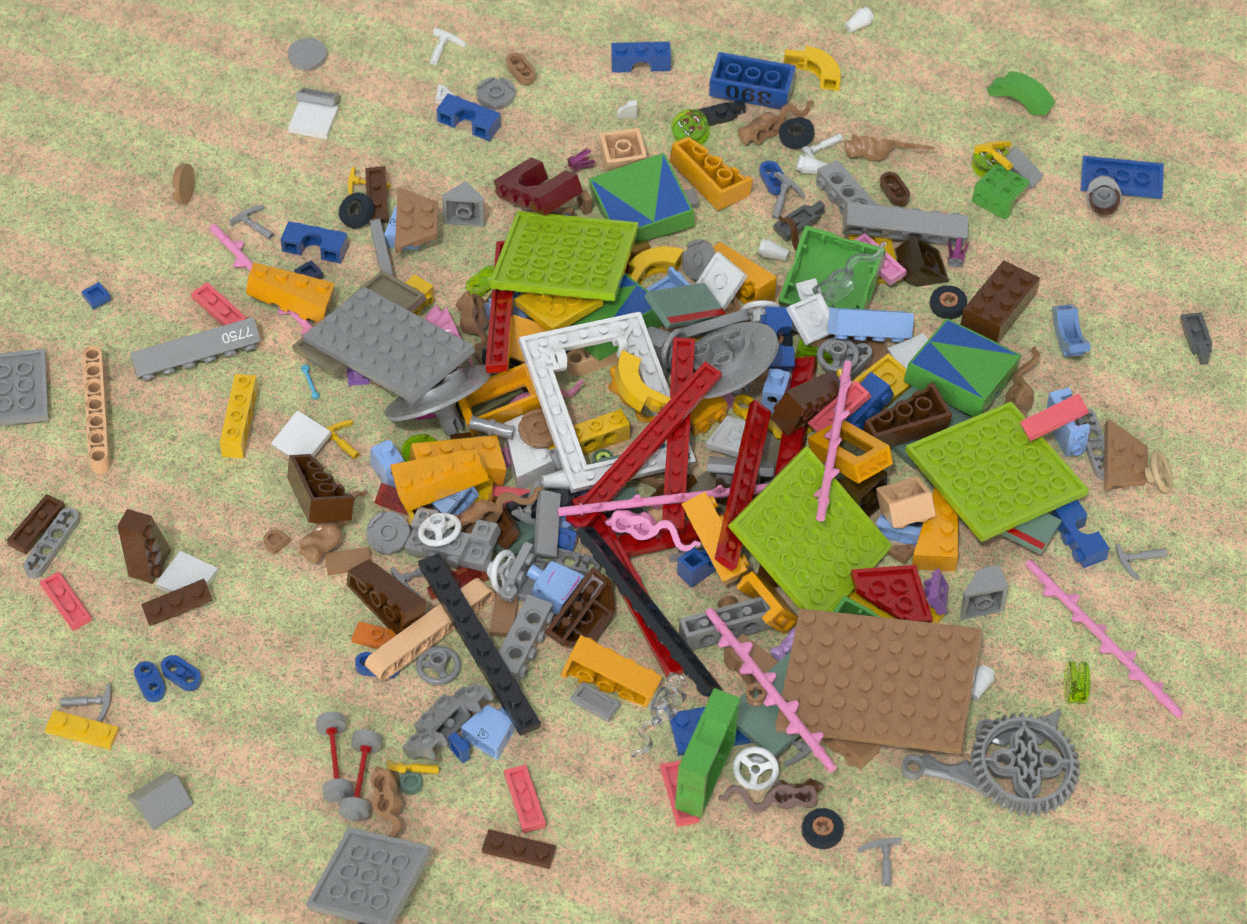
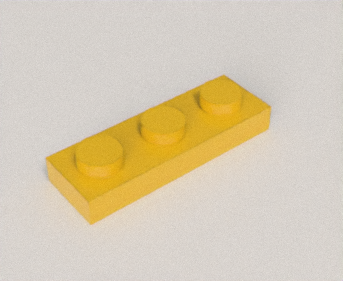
M53 710L45 731L49 734L111 750L119 733V727Z

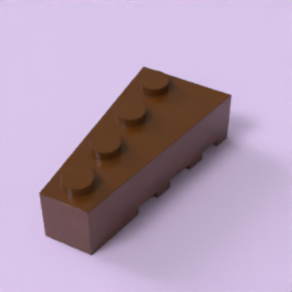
M932 382L922 391L914 392L908 399L900 400L894 407L887 408L867 419L863 431L892 447L947 429L952 413L936 385Z
M311 454L289 455L287 478L308 523L320 524L322 522L352 520L354 497L351 494H346L345 488L341 484L337 485L334 482V477L330 473L324 472V467Z
M370 559L348 570L346 585L396 635L425 615L426 601Z

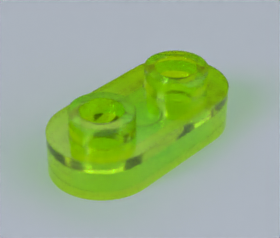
M494 266L482 268L467 280L465 288L466 291H470V295L474 293L483 297L492 290L490 289V279L488 278L492 277Z

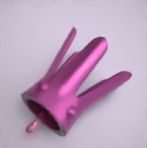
M586 148L576 156L567 158L568 165L565 168L570 167L574 173L578 172L579 169L595 167L589 165L595 164L596 161H587L590 158L585 157L591 153V149L587 150Z

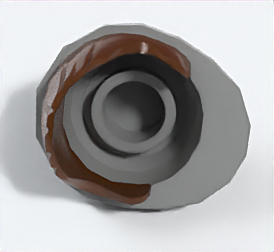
M1108 176L1094 178L1087 189V203L1089 207L1099 215H1109L1115 212L1122 201L1119 185L1113 178Z

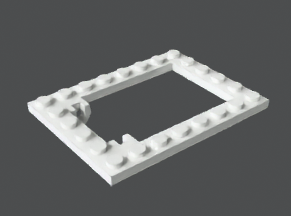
M641 312L519 337L518 342L571 493L591 489L618 458L590 465L586 464L554 373L566 370L567 355L565 351L612 341L614 347H619L617 351L618 359L622 350L641 358L638 371L642 382L649 388L670 397L668 384ZM667 440L664 442L666 447L658 449L632 479L665 472ZM689 444L688 466H692L696 460Z

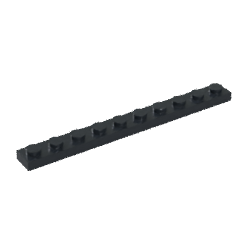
M581 526L576 531V534L581 539V544L590 550L593 554V559L598 564H601L608 578L613 580L619 587V592L628 598L631 602V607L643 617L645 625L652 629L657 635V640L666 646L672 659L681 665L684 674L696 684L698 692L704 696H711L714 688L722 691L721 686L594 527Z
M439 553L419 560V569L519 736L541 728L539 718Z

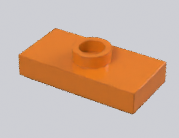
M359 621L351 642L378 649L395 637L396 634L391 629Z

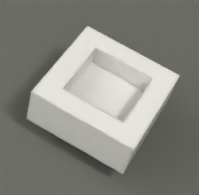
M816 278L796 283L801 300L820 293Z

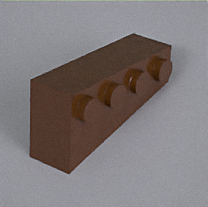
M830 371L785 391L781 400L773 407L775 411L770 419L788 436L810 422L813 417L838 396L839 377L833 371Z
M127 509L117 527L128 577L153 584L155 579L162 575L163 565L171 552V548L152 516Z

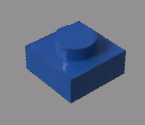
M100 282L81 291L82 297L93 310L111 300L110 294Z
M559 526L557 548L574 552L578 538L577 530Z
M456 732L448 736L449 749L462 764L470 759L469 750L471 749L468 741L464 737L461 738Z

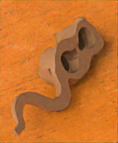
M814 100L807 102L806 108L801 112L792 104H785L781 108L779 115L764 112L749 125L737 130L741 142L747 146L753 140L756 145H759L767 137L776 136L779 133L780 126L785 122L786 114L789 111H792L797 117L803 118L809 113Z
M852 134L851 141L844 140L845 152L848 157H863L870 161L885 159L894 146L899 148L935 150L933 146Z
M467 290L459 298L455 306L461 312L460 328L462 332L469 335L477 334L481 338L482 343L473 345L475 353L472 355L479 365H483L478 350L486 349L488 335L484 331L487 326L484 308L485 300L477 294L472 293L470 295V291Z
M1036 346L1032 347L1031 350L1034 354L1032 359L1014 372L1012 380L1015 384L1009 388L1004 402L1006 404L1012 401L1026 418H1028L1027 413L1034 402V391L1021 376L1039 360L1040 353L1036 350Z
M541 486L535 487L533 494L528 498L505 492L498 496L496 503L484 499L472 504L464 512L455 515L461 522V532L471 534L478 519L496 523L502 514V505L508 500L521 505L532 504L537 499L538 491L542 490Z
M366 489L362 492L356 490L351 495L355 501L358 496L364 497L368 491ZM349 521L322 522L317 524L310 534L301 539L299 554L317 564L324 553L332 550L340 543L343 535L340 527H344Z
M376 766L375 773L371 775V785L374 789L372 807L383 820L392 822L393 829L388 836L396 838L402 830L401 820L396 815L400 812L403 805L402 797L398 791L396 771Z

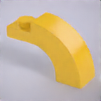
M805 46V51L785 49L784 64L795 65L796 69L814 73L820 80V89L840 90V68L834 58L828 53L811 46Z
M670 246L647 249L630 261L628 264V276L642 285L651 275L659 273L668 274V268L670 267L678 271L682 265L684 249Z
M622 350L615 368V381L619 393L637 411L641 412L643 406H646L651 411L659 413L671 398L646 386L642 382L638 371L642 359Z

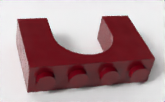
M532 157L493 181L496 187V195L500 199L544 216L583 192L578 175L567 170L542 183L548 179L543 162Z

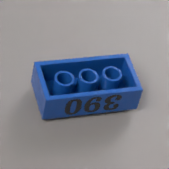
M718 52L710 77L709 96L733 101L743 100L744 103L781 109L785 104H789L795 83L796 66Z

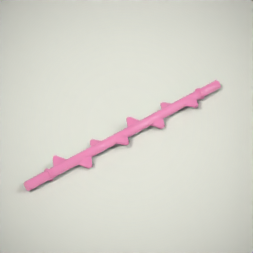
M216 224L211 225L210 230L220 240V243L225 245L237 258L233 266L235 268L246 267L250 271L253 262L241 251L244 242H232L230 236L226 235ZM279 308L278 313L280 315L291 314L303 327L300 333L302 336L314 327L308 321L309 319L305 321L299 318V314L290 310L285 312Z
M848 360L844 361L842 375L839 378L840 386L837 403L833 408V412H835L833 425L824 435L825 438L830 439L826 463L824 464L825 470L822 487L814 493V497H819L816 515L818 521L825 520L827 505H829L831 482L840 472L839 469H834L837 448L842 440L839 437L842 421L850 414L848 410H844L848 387L852 383L850 377L852 362Z
M769 483L755 485L753 495L760 493ZM718 485L713 490H706L708 497L713 495L714 498L728 497L730 488H724L722 485ZM705 491L645 498L637 494L628 500L584 505L580 503L575 506L558 507V516L583 515L584 513L645 506L659 509L663 504L686 502Z
M1032 559L1027 561L1025 566L1039 579L1040 583L1046 586L1043 595L1045 597L1056 596L1073 613L1071 620L1073 622H1082L1102 642L1099 649L1101 654L1113 653L1130 671L1129 679L1139 680L1159 700L1160 704H1163L1177 719L1180 718L1184 712L1169 698L1168 694L1162 691L1164 684L1152 681L1133 662L1136 652H1123L1104 633L1106 625L1096 624L1077 605L1080 597L1078 594L1067 595L1049 577V574L1045 573Z
M713 608L707 609L705 614L715 625L716 630L722 634L718 643L719 647L731 646L744 662L739 670L741 675L753 674L768 693L764 705L766 707L777 705L790 721L786 733H799L814 752V756L818 757L830 773L834 772L837 766L827 755L825 748L819 745L824 736L823 733H810L795 714L799 706L798 701L786 702L772 684L777 676L775 672L763 673L749 655L753 644L751 642L740 644L727 627V623L722 621Z

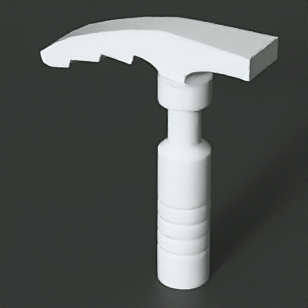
M434 28L433 35L440 37V43L434 50L430 64L437 65L447 40H451V42H455L463 48L466 47V44L458 37Z
M837 134L821 141L816 146L802 147L804 155L807 154L815 158L813 154L817 150L843 141V137L841 134Z

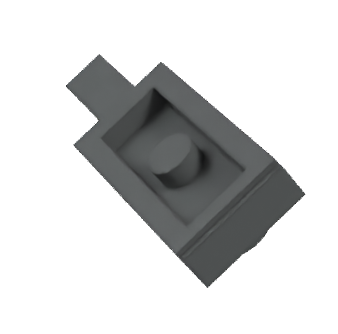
M818 201L812 206L804 204L784 218L790 217L794 220L799 234L804 231L805 225L811 226L821 218V215L825 213V204L822 201ZM779 220L773 225V230L786 242L791 239V229L787 222L782 223Z
M1202 312L1182 314L1180 322L1190 351H1192V354H1197L1200 365L1209 364L1208 360L1212 352V341Z

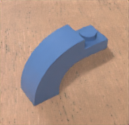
M1073 304L1052 306L1055 334L1064 357L1084 355L1085 352L1090 351V342L1081 333L1078 308Z

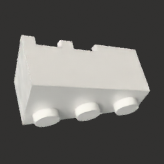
M522 414L504 423L515 426L512 439L506 437L504 439L516 487L525 489L531 486L534 480L541 481L542 475L554 473L555 465L548 454L549 450L547 447H531L521 440L518 425L522 420Z

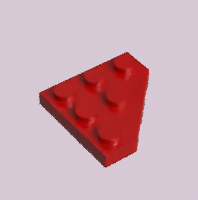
M916 565L852 569L850 576L856 594L897 619L932 623L933 618Z

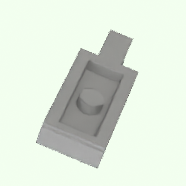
M524 542L506 576V582L499 593L500 599L512 603L517 597V586L523 584L528 566L531 567L535 561L536 554L533 553V544Z

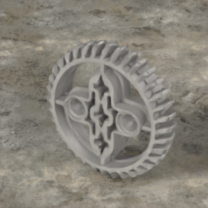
M1013 712L1009 718L1006 715L1002 716L1001 720L996 718L993 723L989 722L986 728L981 730L980 735L976 737V743L972 747L973 751L970 756L972 761L970 765L973 768L972 776H977L975 784H981L979 787L980 791H987L985 799L992 797V805L997 802L1000 803V810L1007 807L1009 808V814L1013 810H1017L1018 816L1026 812L1027 817H1029L1032 812L1039 816L1042 811L1045 814L1049 813L1050 809L1055 811L1058 805L1062 806L1065 800H1069L1071 794L1076 789L1075 785L1079 781L1080 769L1078 768L1080 761L1077 760L1079 757L1078 753L1074 752L1076 749L1075 745L1070 744L1071 737L1064 738L1065 730L1059 732L1057 730L1058 724L1051 726L1050 719L1046 722L1041 721V715L1035 719L1032 713L1025 717L1022 712L1017 717ZM1017 730L1010 737V749H999L992 753L990 757H985L989 744L996 736L1008 731ZM1035 734L1042 736L1052 743L1060 755L1054 750L1038 749ZM998 762H1004L1007 766H1002ZM1045 762H1046V763H1049V764H1051L1053 767H1048V766H1046L1044 763H1045ZM988 769L996 778L1012 779L1015 795L1002 789L993 780ZM1061 771H1065L1064 780L1057 791L1049 796L1033 799L1041 791V780L1052 779L1059 775Z

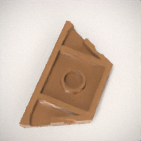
M403 188L397 189L395 253L402 252V248L409 245L416 247L423 242L437 239L438 201Z
M1108 419L1104 424V489L1111 490L1113 486L1126 488L1131 485H1145L1148 481L1145 475V468L1148 467V446Z

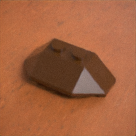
M592 567L544 633L561 646L574 647L580 635L595 641L615 614L611 580Z

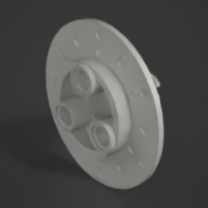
M742 322L717 329L696 341L693 374L704 361L722 372V378L703 399L714 398L728 393L736 397L743 394L741 388H745L746 392H750L749 383L760 376L777 355L779 340L775 331L762 323Z
M474 365L464 368L456 367L414 403L399 396L388 405L384 414L387 420L403 421L434 413L444 430L443 432L447 436L457 433V428L461 430L464 428L456 408V402L485 384L492 373L486 372L485 365Z

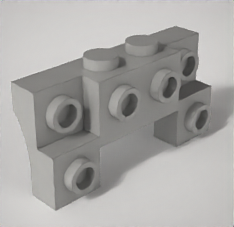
M423 507L418 508L410 524L413 530L404 547L408 555L427 558L439 553L443 562L452 567L460 566L487 572L495 543L501 532L498 523L478 519L471 534L460 532L458 537L449 544L433 547L420 541L418 529L425 519L435 513H439V511ZM447 529L446 533L443 534V538L449 536L454 530ZM425 530V536L428 539L436 540L434 532Z
M473 683L469 687L462 686L452 697L444 694L438 698L435 704L427 712L423 713L414 724L417 733L412 735L409 741L402 747L406 755L412 759L425 757L434 760L436 756L432 748L434 746L446 747L448 745V736L456 732L471 717L468 710L479 713L482 710L478 704L480 699L489 701L494 699L489 688Z

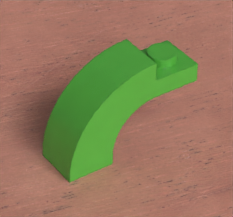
M1009 71L1004 78L998 77L994 79L987 89L990 96H1009L1019 100L1031 115H1046L1056 103L1052 95L1042 84L1032 77L1019 72Z

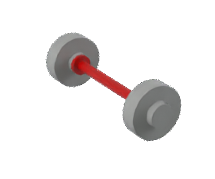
M326 712L316 718L317 732L321 735H329L334 779L327 781L322 786L323 798L329 802H340L342 799L352 797L354 794L352 782L339 777L335 734H340L346 729V718L339 712Z
M358 730L352 736V747L362 752L354 797L342 799L339 806V814L352 821H362L369 817L370 804L360 798L367 755L368 753L380 751L383 738L375 731Z

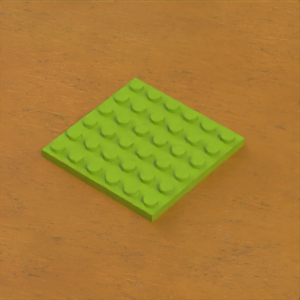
M517 211L490 279V289L615 301L639 230V222L556 214L544 216L535 212Z
M1012 401L911 443L905 448L907 455L981 542L1082 498L1089 491L1087 486L1042 436L1031 442L1029 441L1020 424V421L1026 419V417Z
M806 446L737 515L728 527L799 609L833 612L844 596L847 597L854 590L850 576L852 569L874 568L893 545L835 478L831 482L829 505H827L825 520L818 521L816 519L819 497H814V493L822 487L825 466L810 448Z

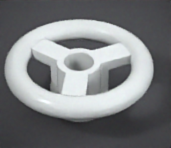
M759 300L743 305L740 310H747L750 321L760 323V314L764 313L766 307H780V305L772 301Z
M435 513L421 523L418 529V537L422 543L428 546L438 547L449 544L460 534L461 522L455 515ZM455 526L454 531L449 536L443 538V534L446 533L447 529ZM425 530L434 532L436 540L428 539L425 536Z
M510 550L499 552L487 568V575L491 578L492 587L497 593H500L509 569L516 559L515 554ZM507 556V561L502 563L501 560ZM498 580H502V587L499 586Z
M753 746L745 748L737 754L733 762V773L736 780L742 786L753 790H765L776 782L779 775V765L777 759L770 751L762 747ZM753 753H756V754H757V755H753L751 758H749V757L747 756V755L753 754ZM741 762L749 768L751 773L750 782L740 772ZM753 765H758L760 769H755ZM772 768L770 778L764 783L757 784L758 776L765 770Z

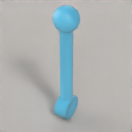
M303 365L301 371L306 375L312 391L311 397L317 400L320 394L315 390L309 374L310 368L308 365Z

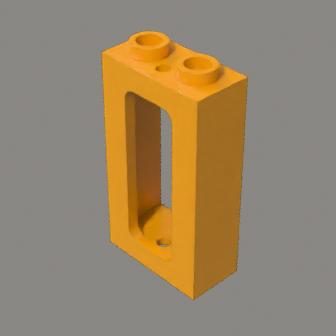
M526 363L490 377L480 388L458 401L468 428L473 415L471 412L472 407L521 387H526L530 396L478 416V418L496 419V422L505 423L522 414L524 415L532 410L541 408ZM469 429L472 436L481 433V431Z
M845 420L842 421L839 436L842 438L841 442L846 440L866 453L861 456H855L838 446L834 469H839L841 474L859 484L893 464L889 445ZM833 424L808 437L810 450L824 464L826 463L830 439L825 438L824 435L832 428Z

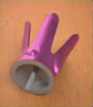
M960 237L956 240L954 252L951 241L948 240L949 258L947 259V264L954 268L963 266L965 253L969 246V243H967L964 250L961 251L962 239Z

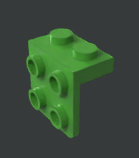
M995 164L975 184L972 202L1007 220L1011 214L1013 201L1029 186L1030 181L1011 170H1007L1000 164Z

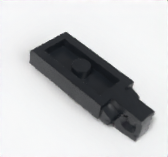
M743 100L734 101L733 103L725 102L690 111V118L695 129L699 125L703 128L734 121V118L738 117V115L746 113V105ZM692 116H698L700 118V124H698V122L695 121Z

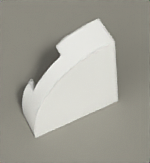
M438 85L436 103L440 104L448 93L454 94L446 86Z
M637 100L629 101L627 105H624L622 108L620 107L617 111V118H637Z

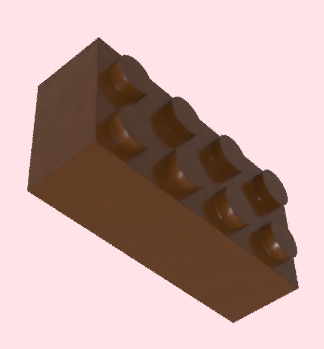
M1003 260L963 309L960 325L998 343L1036 296L1040 277Z

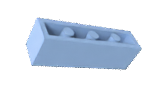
M829 307L827 333L834 334L836 339H847L848 336H854L856 340H866V337H872V340L885 341V337L891 338V341L903 342L904 338L912 339L914 313Z

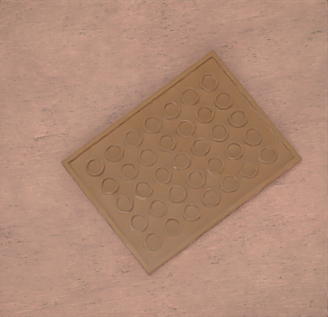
M800 608L782 697L786 702L797 700L799 706L795 714L810 733L822 732L823 738L962 754L982 628ZM779 709L775 729L776 732L786 733L790 721Z

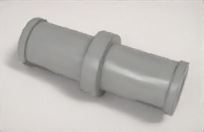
M472 415L469 429L488 433V436L497 435L512 439L515 426L496 422V419L487 420Z

